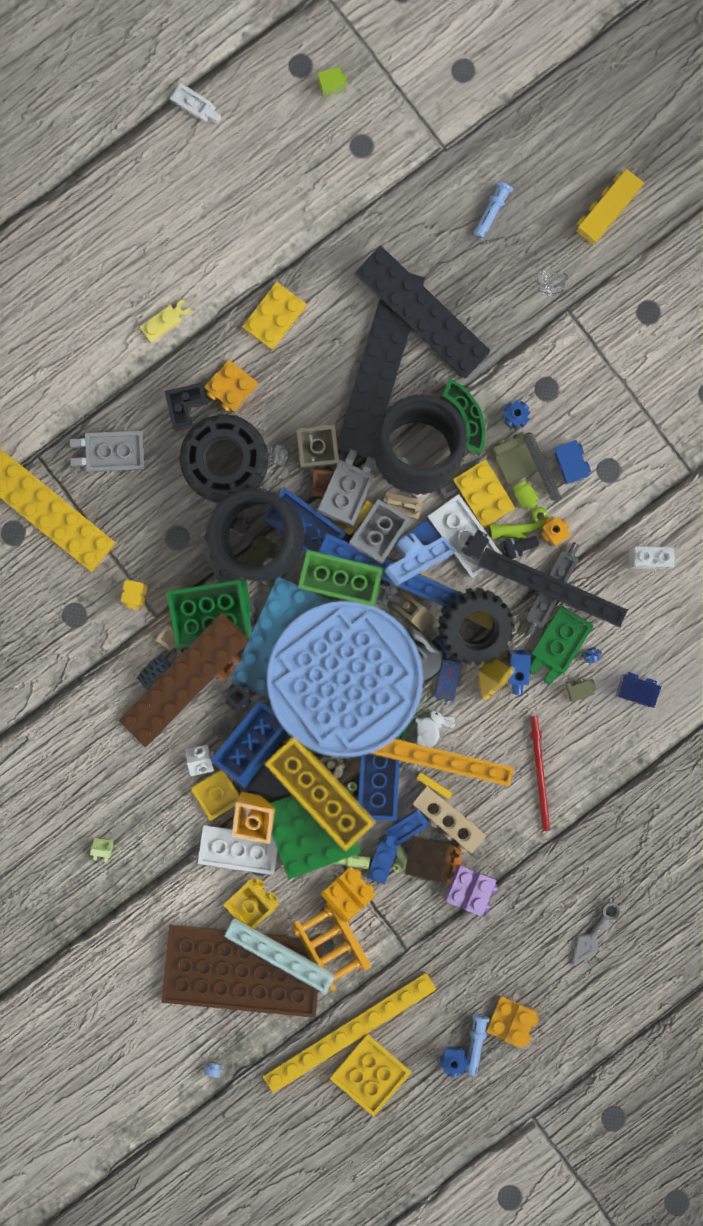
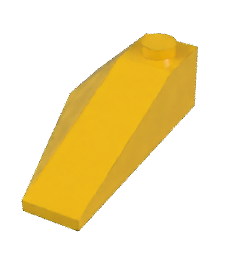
M492 658V662L488 664L482 661V665H478L480 667L478 677L481 699L486 701L489 696H492L495 691L502 687L514 672V669L495 658Z

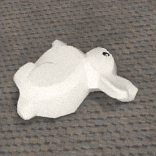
M431 710L429 717L415 718L417 744L431 748L435 746L440 738L439 729L441 727H455L454 717H443L438 711Z

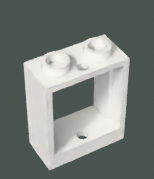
M635 546L629 549L628 569L668 570L674 567V548Z

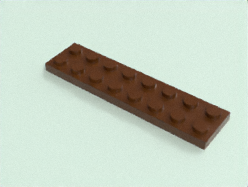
M224 613L220 614L122 716L119 722L146 748L241 651L250 639Z

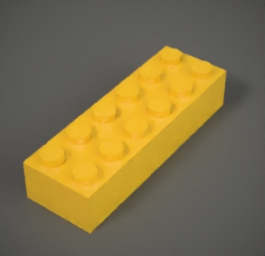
M295 737L265 764L345 851L376 822L317 757Z

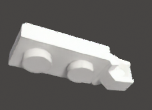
M182 83L178 85L170 97L172 102L200 120L207 122L209 119L215 124H218L221 120V115L214 111L216 108L212 105V102Z

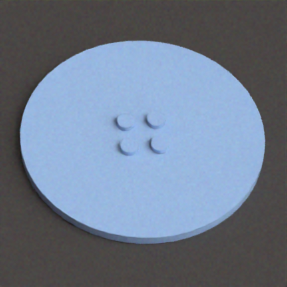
M353 601L325 603L298 616L278 638L272 650L267 670L269 700L277 719L284 729L305 747L335 757L365 755L392 742L401 734L413 718L421 698L423 686L420 656L408 632L397 620L383 610Z

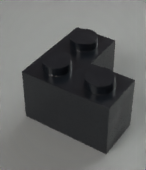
M197 383L164 391L174 431L192 428L193 422L190 409L208 405L203 384Z

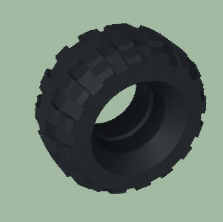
M228 414L208 416L194 425L183 439L180 451L182 474L190 488L206 500L220 503L223 498H226L228 494L236 490L241 491L243 488L256 489L260 487L267 473L269 460L266 443L260 432L250 422L241 417ZM218 441H230L236 444L242 454V462L239 469L229 476L214 474L206 464L208 449Z

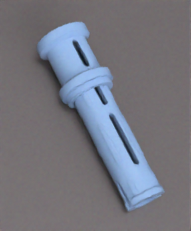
M498 181V187L494 194L489 197L490 203L473 232L479 238L484 239L500 208L504 207V201L509 192L513 191V188L504 182Z
M473 1014L472 1016L474 1021L472 1030L469 1033L471 1044L468 1053V1065L465 1070L466 1074L474 1076L477 1075L482 1043L487 1036L485 1033L486 1025L490 1019L479 1014Z

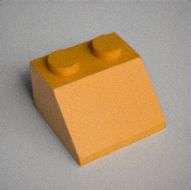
M241 792L236 801L232 836L270 844L275 808L260 795Z

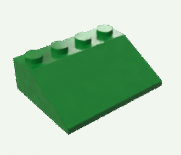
M246 579L167 591L176 649L190 647L222 613L248 638L251 637L250 598Z

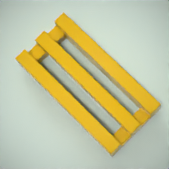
M419 772L416 776L419 781L445 798L450 799L453 793L422 772Z

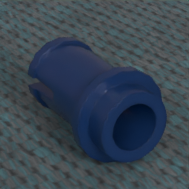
M440 635L432 641L446 659L453 655L449 653L443 644Z

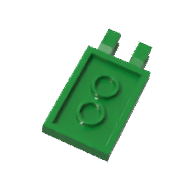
M560 606L530 654L533 659L530 665V673L534 675L540 665H543L550 670L543 681L549 685L552 684L557 675L565 674L594 625L565 607Z

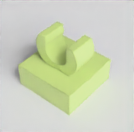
M94 838L90 855L94 856L93 858L96 861L98 856L104 857V862H107L108 858H110L114 841Z

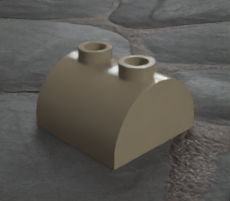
M335 425L297 429L301 468H323L339 464Z

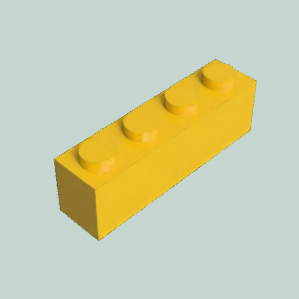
M628 169L616 175L613 179L614 185L611 188L609 186L606 187L601 194L603 198L599 203L595 201L589 208L590 214L587 217L583 215L577 223L579 227L576 232L593 246L644 185V182Z

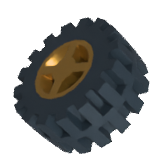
M159 655L140 672L137 679L148 690L170 668L171 664L162 655Z

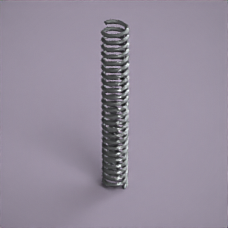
M533 433L524 434L523 437L526 436L523 439L524 443H526L528 451H530V456H532L534 464H536L535 467H537L536 469H538L539 475L542 477L541 480H543L542 482H544L545 488L548 490V495H550L552 501L559 497L561 499L562 496H560L561 494L556 483H554L555 481L541 454L542 452H540Z

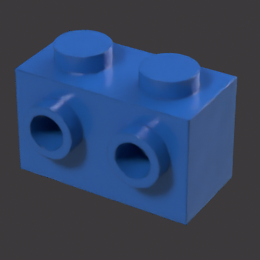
M574 440L553 449L565 485L575 483L590 476L589 472H591L588 462H584L582 456L584 450L581 443L578 444Z

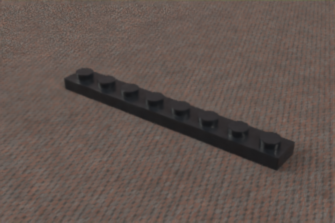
M485 548L478 566L619 628L628 609L488 548Z

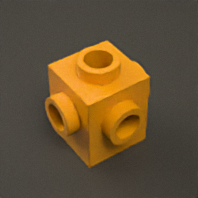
M551 516L543 522L544 526L541 528L543 531L541 535L553 547L571 536L568 531L569 525L564 518L560 519L558 516L554 519ZM553 528H556V529H557V533L553 532L552 529H553Z

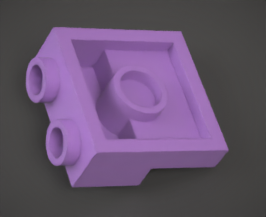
M458 865L444 901L483 916V913H487L490 908V902L488 901L491 894L494 895L497 891V884H495L497 880Z

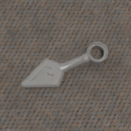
M605 903L602 908L603 916L590 934L577 936L572 959L573 966L599 951L597 942L599 933H601L609 920H615L620 915V908L616 903ZM608 906L616 907L617 912L614 916L606 914Z

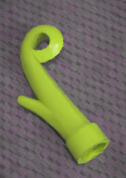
M543 507L535 508L532 512L533 523L489 524V536L491 540L499 539L500 537L528 538L523 534L542 528L544 526L543 522L549 518L548 511ZM539 512L543 515L541 520L537 518Z

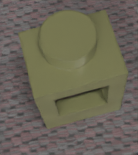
M584 678L573 681L574 685H571V683L565 684L571 702L595 695L596 685L593 679L585 681Z

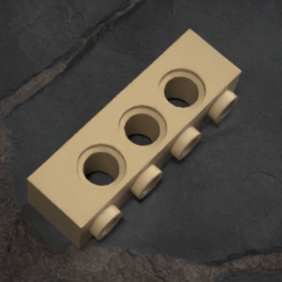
M427 785L412 802L414 811L419 809L422 814L429 817L428 822L435 828L438 826L444 830L442 834L450 841L454 838L459 843L457 847L465 853L468 851L473 853L486 837L480 829ZM431 803L438 805V811L434 814L428 812V806ZM448 815L452 816L453 823L450 826H445L442 822L443 818ZM466 828L468 835L465 838H459L457 835L459 829Z

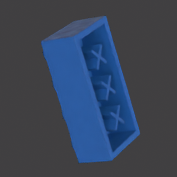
M285 487L278 495L288 501L299 513V518L302 519L305 529L303 531L305 534V544L302 547L304 552L307 553V550L324 554L319 549L326 533L340 539L346 537L344 531ZM270 506L261 519L284 536V526L281 517Z
M259 700L212 757L211 761L245 788L288 735V732L281 725L274 711Z

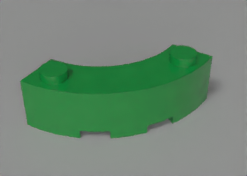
M449 379L441 400H445L449 405L451 404L459 412L458 414L463 418V422H465L468 436L466 451L480 456L485 441V424L482 411L465 387Z

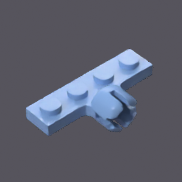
M408 533V536H403L396 544V549L403 556V559L388 566L385 572L397 586L454 554L455 549L444 536L424 546L415 534Z

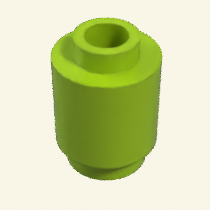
M526 480L513 488L515 491L514 495L523 509L527 507L530 510L538 505L537 500H539V497L531 484H528Z

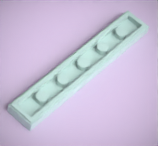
M235 918L231 921L224 936L325 994L335 977L331 972Z

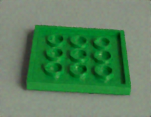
M294 795L270 803L275 808L272 836L288 880L361 853L357 840L345 851Z

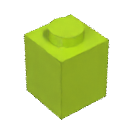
M340 67L318 72V80L323 97L345 91L347 78L345 72L341 73Z

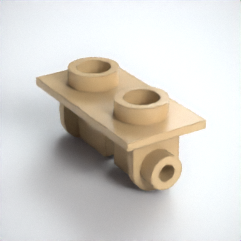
M386 492L384 503L407 517L419 519L423 500Z

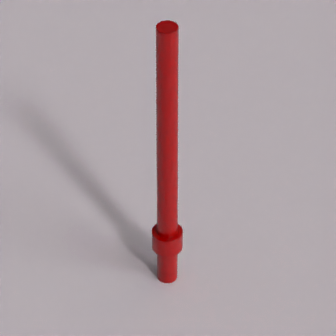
M537 715L530 716L532 728L530 737L533 739L543 831H550L540 740L542 738V731H539Z

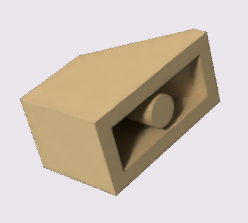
M401 590L397 595L402 597L400 605L392 602L390 605L423 632L435 617L420 603Z

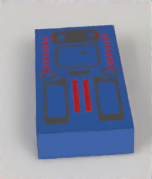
M447 660L442 661L435 693L436 698L454 701L462 664Z

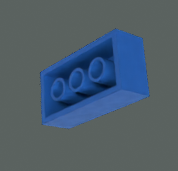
M368 753L361 755L358 803L374 820L396 821L400 760Z

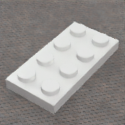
M458 494L427 518L440 536H444L455 549L454 555L473 579L485 570L478 566L485 549L478 561L460 551L463 547H468L465 543L470 534L474 536L477 529L484 533L486 531ZM487 534L486 538L490 540L485 548L501 554Z
M203 825L198 864L274 875L278 850L272 835L270 844L234 837L232 836L233 829Z

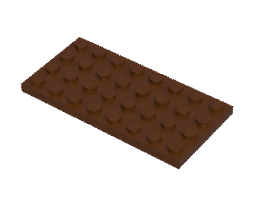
M169 925L162 1003L316 1018L318 989L224 937L227 930ZM262 933L312 962L299 937ZM323 943L314 948L319 958L322 957Z

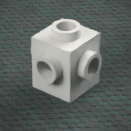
M208 745L185 749L187 765L191 776L214 771L211 759L215 754L214 751L210 752Z

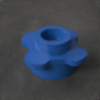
M591 647L581 653V656L584 657L586 663H593L601 659L602 651L596 649V647Z

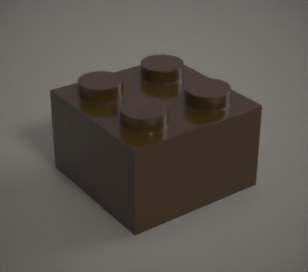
M412 836L405 874L440 883L447 882L455 844L422 836Z

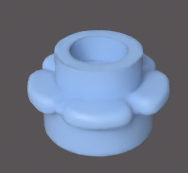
M209 1062L208 1066H204L206 1068L204 1074L219 1078L220 1072H223L222 1069H219V1064Z

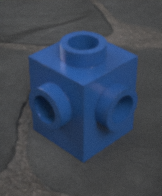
M516 400L513 404L509 402L503 409L505 412L502 416L503 422L511 429L514 428L516 430L519 426L523 428L530 420L528 418L531 413L528 411L530 408L523 401L519 403ZM517 410L521 415L515 416L514 411Z
M444 1046V1056L440 1055V1067L443 1068L444 1073H447V1076L459 1077V1074H463L464 1069H467L468 1057H464V1048Z

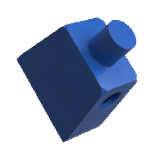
M508 650V666L514 669V672L507 680L509 684H512V694L523 695V686L529 685L531 655L528 650ZM517 672H521L520 676H515Z

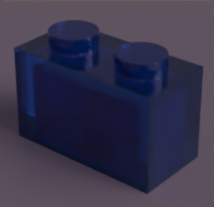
M628 672L627 675L622 674L615 696L655 708L661 686L657 685L658 681L646 678V681L638 679L639 675Z

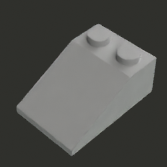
M378 499L349 544L378 562L383 563L402 537L411 519Z

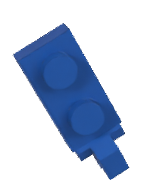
M416 809L389 826L383 832L385 835L379 838V842H381V839L386 841L388 833L391 831L397 833L394 844L400 845L427 828L429 822L421 811Z
M389 831L386 841L381 839V842H379L367 879L382 884L386 883L397 852L398 845L394 844L397 833Z

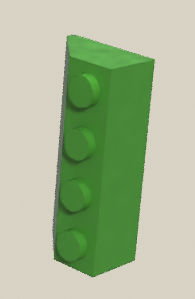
M307 550L298 588L375 606L383 568Z

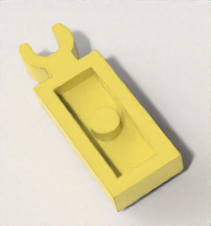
M184 300L179 301L175 309L169 305L140 326V329L151 344L181 323V315L186 316L191 312L190 308L185 311L181 310V306L185 304Z

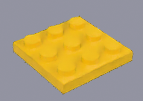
M367 1033L330 1076V1080L374 1117L412 1071Z

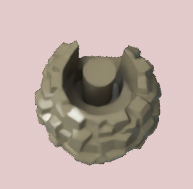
M325 754L318 756L317 759L336 779L342 776L343 768L345 767L342 759Z

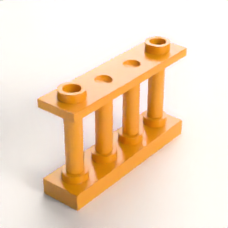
M326 901L324 902V911L302 924L298 920L292 921L293 927H291V930L295 937L300 938L312 962L324 968V964L344 952H351L353 956L352 962L332 973L335 977L328 990L333 991L336 989L333 982L355 968L366 971L372 966L348 922L345 923ZM327 917L333 919L335 923L333 928L309 941L305 930ZM341 934L344 939L343 944L319 958L314 948L333 936Z

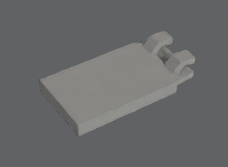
M143 431L85 433L82 439H70L71 449L83 448V458H70L71 467H84V470L87 472L144 470Z
M350 449L345 462L339 460V464L336 466L317 511L350 527H353L374 478L370 471L375 461L368 457L362 469L353 466L352 464L357 452Z

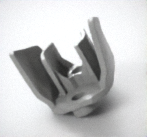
M411 627L405 628L418 650L423 680H426L439 671L442 662V652L417 630Z

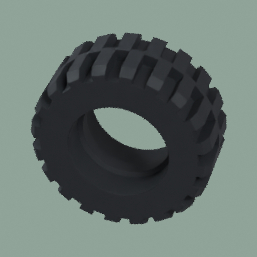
M468 588L466 593L462 594L459 591L456 593V598L452 599L450 597L447 600L448 606L442 607V616L438 618L440 625L438 631L449 653L453 654L457 660H463L465 664L469 665L472 662L475 665H482V661L488 664L492 662V658H500L502 656L501 652L508 650V642L513 641L514 636L512 632L515 631L513 615L504 601L492 591H484L483 588H476V591ZM473 612H488L493 618V625L488 635L478 641L464 640L459 633L460 625L464 618Z

